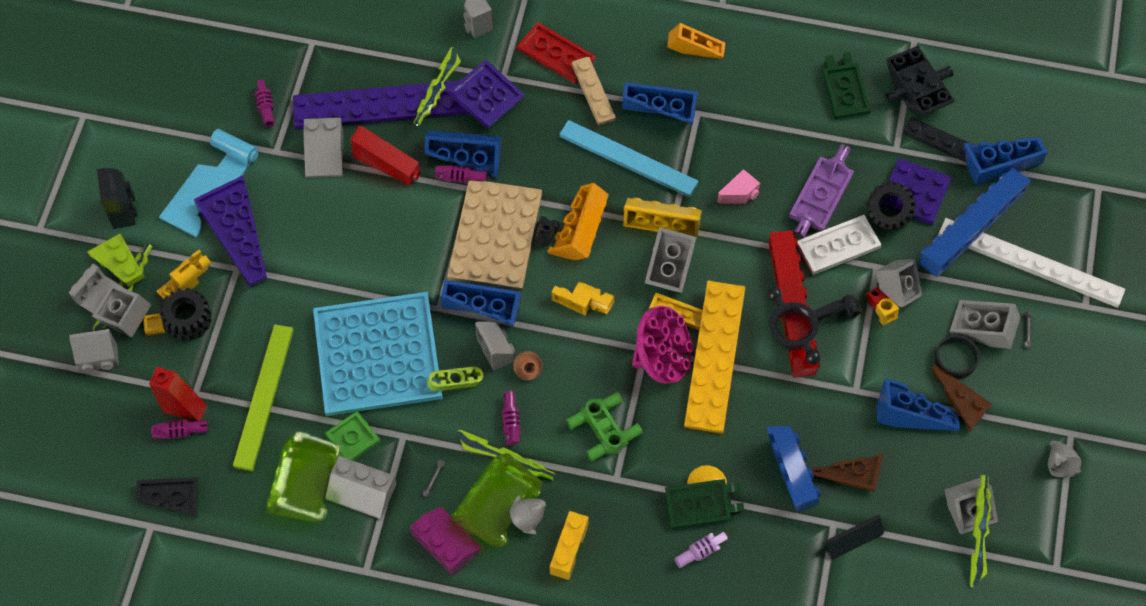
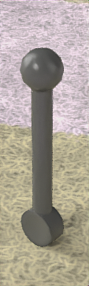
M1027 311L1025 312L1026 341L1024 348L1030 349L1032 346L1030 341V318L1032 317V312Z
M443 460L437 462V469L427 488L422 492L424 497L430 495V489L438 473L445 467Z

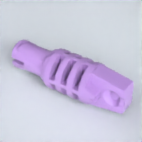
M724 532L715 537L710 533L691 544L689 550L675 557L674 560L679 568L694 560L701 561L721 549L719 544L728 538Z

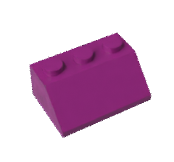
M442 507L425 513L410 526L412 536L452 576L458 573L483 550Z

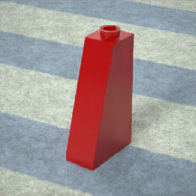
M359 126L351 137L350 142L354 159L410 186L414 180L417 181L420 177L419 162L364 127Z
M156 367L149 385L163 413L190 421H201L207 407L206 403L176 372Z

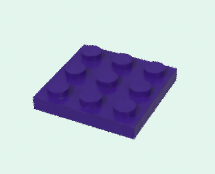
M484 60L448 92L452 98L487 129L493 126L525 97L523 92L487 60Z
M898 158L889 181L901 183L913 194L916 209L915 216L912 218L933 225L951 176ZM889 196L882 201L881 207L900 213L903 203L899 197Z

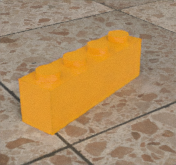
M595 183L581 186L570 206L573 208L572 211L563 220L565 225L561 233H556L554 237L556 242L553 247H549L547 253L574 261L588 258L609 194Z

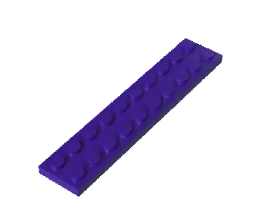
M459 81L444 82L446 89L440 93V100L437 101L436 107L431 109V114L425 118L470 114L448 94L449 90ZM439 82L433 88L432 98L423 112L428 109L429 105L434 103L436 94L442 89V82ZM431 83L293 95L295 130L304 129V119L341 118L342 126L412 120L416 118L417 110L422 99L426 98L427 90Z

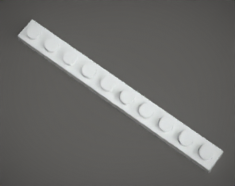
M945 218L938 235L941 236L945 228L949 224L952 226L954 221ZM985 233L968 247V249L1117 308L1125 292V288Z

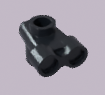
M544 216L539 217L536 223L538 227L536 243L540 246H548L552 235L558 231L560 223L557 220L550 221Z

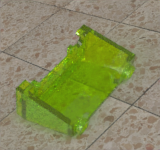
M299 431L294 432L288 437L281 451L266 513L316 523L324 520L327 509L322 502L331 468L336 464L338 457L342 455L339 453L341 446Z
M508 453L496 456L487 465L451 516V520L492 547H502L508 540L506 529L512 522L510 508L518 495L521 499H535L541 492L540 487L543 482Z

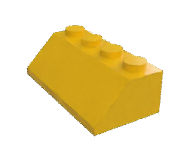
M627 198L624 206L623 226L658 232L659 227L698 237L702 210L695 207H680L676 204H662L658 201H644L640 198Z

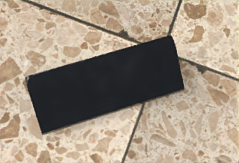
M880 515L828 539L824 548L830 559L834 560L882 536L884 530Z

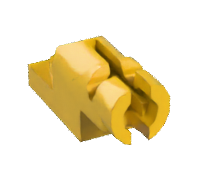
M200 249L197 250L189 259L187 258L181 265L169 273L171 280L156 291L157 294L164 300L166 296H171L170 292H178L177 289L179 288L182 290L194 288L199 284L198 277L211 265L206 255L203 257L202 251Z
M581 282L577 284L573 293H570L566 288H559L557 286L551 292L552 301L585 316L590 307H592V310L608 314L614 304L615 297L607 292L601 295L600 289Z

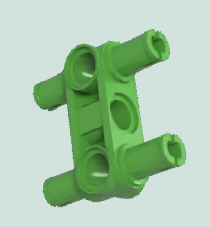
M618 392L603 400L601 398L589 400L580 409L579 413L566 419L570 430L585 422L589 423L599 439L600 444L586 451V455L591 462L605 454L620 453L629 444L630 440L643 434L638 423L624 431L620 430L608 412L609 409L622 403V398ZM591 409L599 410L597 413L590 412ZM612 440H616L619 442V444L612 445L609 442Z

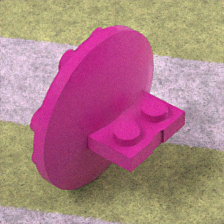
M656 306L647 310L638 325L636 350L634 351L632 366L635 368L644 367L651 378L662 384L675 383L682 379L687 370L690 369L691 352L694 349L683 316L667 306ZM686 353L689 354V359H684Z

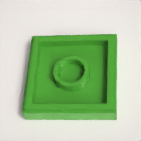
M358 411L325 433V436L339 454L352 461L381 442Z

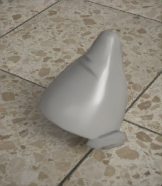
M1050 441L1051 449L1047 464L1051 475L1055 477H1073L1075 474H1079L1081 472V459L1076 451L1061 442Z
M518 495L510 508L512 522L524 533L536 535L534 529L543 518L546 503L541 499H521Z

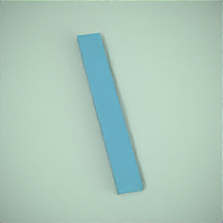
M570 120L567 121L560 132L561 138L688 198L691 197L698 185V180Z

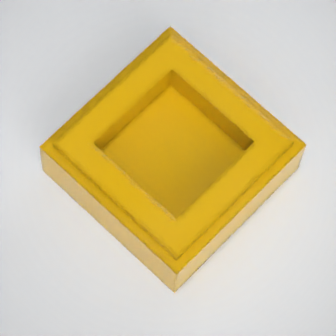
M160 313L144 316L146 336L165 333V326L161 320Z

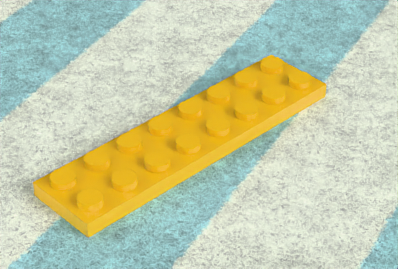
M707 281L684 428L723 434L746 286Z

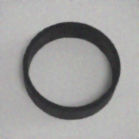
M961 335L948 336L937 347L935 363L954 378H965L976 369L980 356L979 350L975 343L967 337ZM949 342L963 343L972 350L975 356V365L964 372L952 371L942 364L939 358V349Z

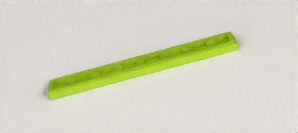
M274 324L234 459L233 467L236 469L252 472L254 470L294 332L293 327Z

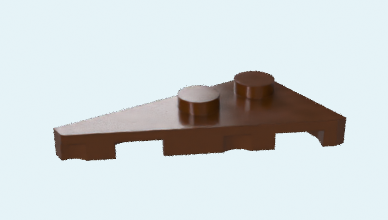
M935 364L931 370L934 373L937 382H941L945 389L946 397L951 405L955 407L958 416H962L967 424L966 429L971 432L990 409L992 403Z
M879 453L877 456L868 458L860 457L853 461L837 462L826 467L818 466L811 470L816 479L875 492L883 454Z

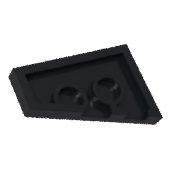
M198 477L137 480L136 500L140 503L198 518L199 479Z

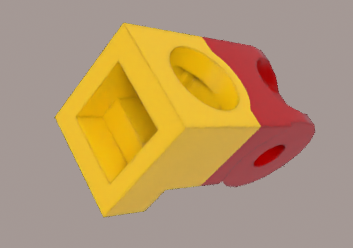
M879 287L865 294L868 304L877 313L879 321L883 326L898 319V306Z

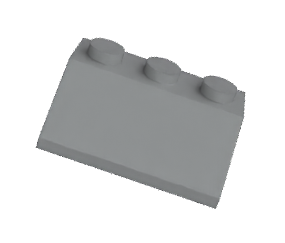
M339 456L330 475L325 499L381 520L397 485L395 476Z

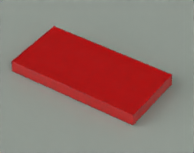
M539 22L534 25L517 46L518 51L574 84L578 82V79L572 67V61L589 57L593 64L596 60L594 54Z

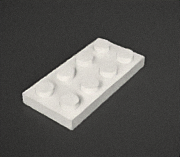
M865 215L797 241L798 249L812 275L881 248V243Z

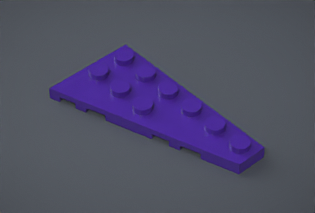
M244 175L195 198V205L249 287L251 288L266 280L267 275Z

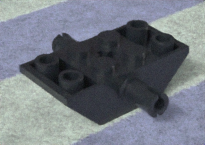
M919 46L886 59L891 81L895 89L884 94L888 103L902 98L910 112L924 116L955 102L942 80L953 77V70L950 66H946L935 71Z

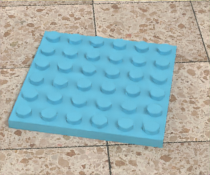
M428 292L313 308L326 416L443 399L442 391H433L427 386L429 375L434 371H439ZM434 378L433 381H436V383L439 384L440 381H437L436 378Z

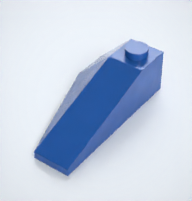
M885 378L876 406L877 422L900 428L958 431L960 429L959 416L956 412L938 402L932 403L926 400L925 395L922 393L917 395L908 390L909 386L904 383Z

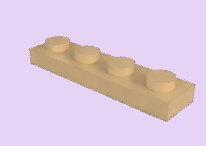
M586 57L572 61V67L597 125L600 126L615 121L616 117L590 58Z

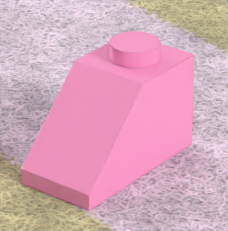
M743 169L718 192L717 202L719 204H746L759 195L760 182Z

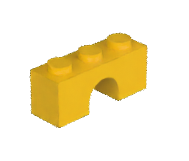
M569 511L550 564L551 575L570 580L580 543L583 542L589 525V517Z

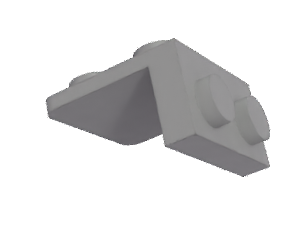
M92 264L68 293L77 304L94 314L111 284L123 287L106 277L98 266Z

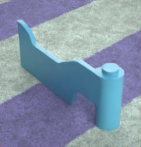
M221 129L214 131L210 139V145L225 152L226 156L218 167L198 164L159 216V219L195 238L198 237L201 231L202 223L198 216L201 212L195 205L194 199L242 176L250 164L255 162L258 157L255 146Z

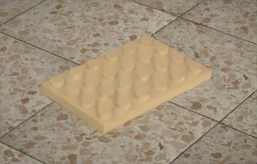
M469 180L448 271V280L523 291L542 190Z

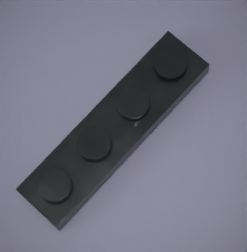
M910 117L903 130V135L966 162L964 143L969 142Z

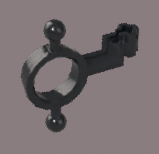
M771 287L767 292L768 299L775 302L778 307L770 317V330L774 340L786 349H804L806 361L811 365H816L821 360L820 353L812 349L809 344L818 332V323L830 317L837 320L845 316L847 319H854L862 313V309L853 295H846L840 301L836 300L812 311L801 303H784L782 291L778 287ZM790 313L798 314L808 321L810 332L803 339L789 340L783 337L777 329L779 318Z

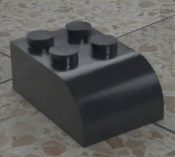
M97 169L101 203L113 229L136 225L135 218L138 217V213L133 203L136 201L134 191L131 189L130 181H126L124 174L117 169Z

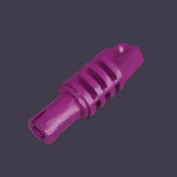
M264 80L257 81L258 90L254 91L258 112L262 114L264 126L272 127L274 126L272 113L274 104L271 90L266 89Z
M452 165L436 166L435 178L448 182L454 181L457 183L458 181L459 183L464 182L467 184L469 180L486 181L487 171H474L469 167L464 168L461 166L459 168Z
M514 391L503 393V432L506 444L510 446L519 443V435L521 433L520 415L516 407Z
M187 419L168 421L151 426L152 437L155 439L184 438L192 433L208 432L207 420L189 422Z

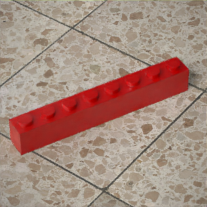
M792 230L771 232L768 243L776 287L782 291V300L784 303H801L810 308L809 304L806 305L805 301L807 299L806 287L803 288L802 285L804 273L799 269V265H801L800 254L796 253V248H798L797 237H793ZM792 313L782 316L785 338L796 341L805 338L809 334L810 326L804 317ZM813 339L809 344L812 349L817 350L816 339ZM802 348L797 350L788 349L793 378L816 376L817 369L820 368V362L816 365L809 364L805 358L806 352Z

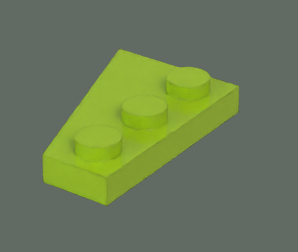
M121 234L114 236L87 252L91 258L98 261L100 265L112 272L114 276L128 287L145 278Z

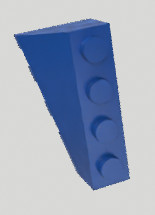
M625 82L622 109L668 115L693 124L698 92Z
M428 131L425 136V154L457 163V165L475 169V171H487V174L497 178L502 137Z
M1040 137L1016 139L1011 142H1006V140L998 141V143L980 142L975 145L964 143L967 168L975 185L999 178L1004 172L1008 173L1012 168L1021 171L1043 164L1048 153Z
M445 280L441 294L442 308L483 314L514 326L520 310L521 292Z
M791 426L767 427L771 447L796 512L818 505V497H821L818 486H813L811 479H814L811 468H806L804 461H807L804 450H799L798 443H800L797 432H793Z

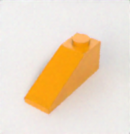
M679 23L669 32L667 47L682 54L723 59L725 42Z

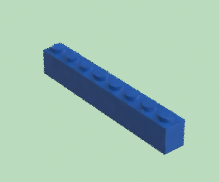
M1014 168L1008 173L1004 172L997 183L993 182L988 191L978 197L975 204L971 203L963 215L960 214L955 219L952 226L949 224L941 236L935 237L930 247L926 246L921 251L920 256L922 257L919 265L938 277L1027 191L1031 180Z

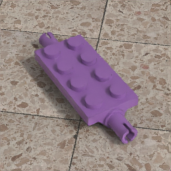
M840 145L835 157L831 159L820 156L789 214V218L799 222L796 230L793 232L796 237L801 234L799 238H805L809 227L818 231H823L826 228L854 174V171L847 168L844 162L851 151L848 146L843 150L845 145Z

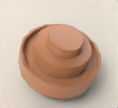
M525 351L515 358L513 369L519 378L532 380L542 371V361L536 353Z

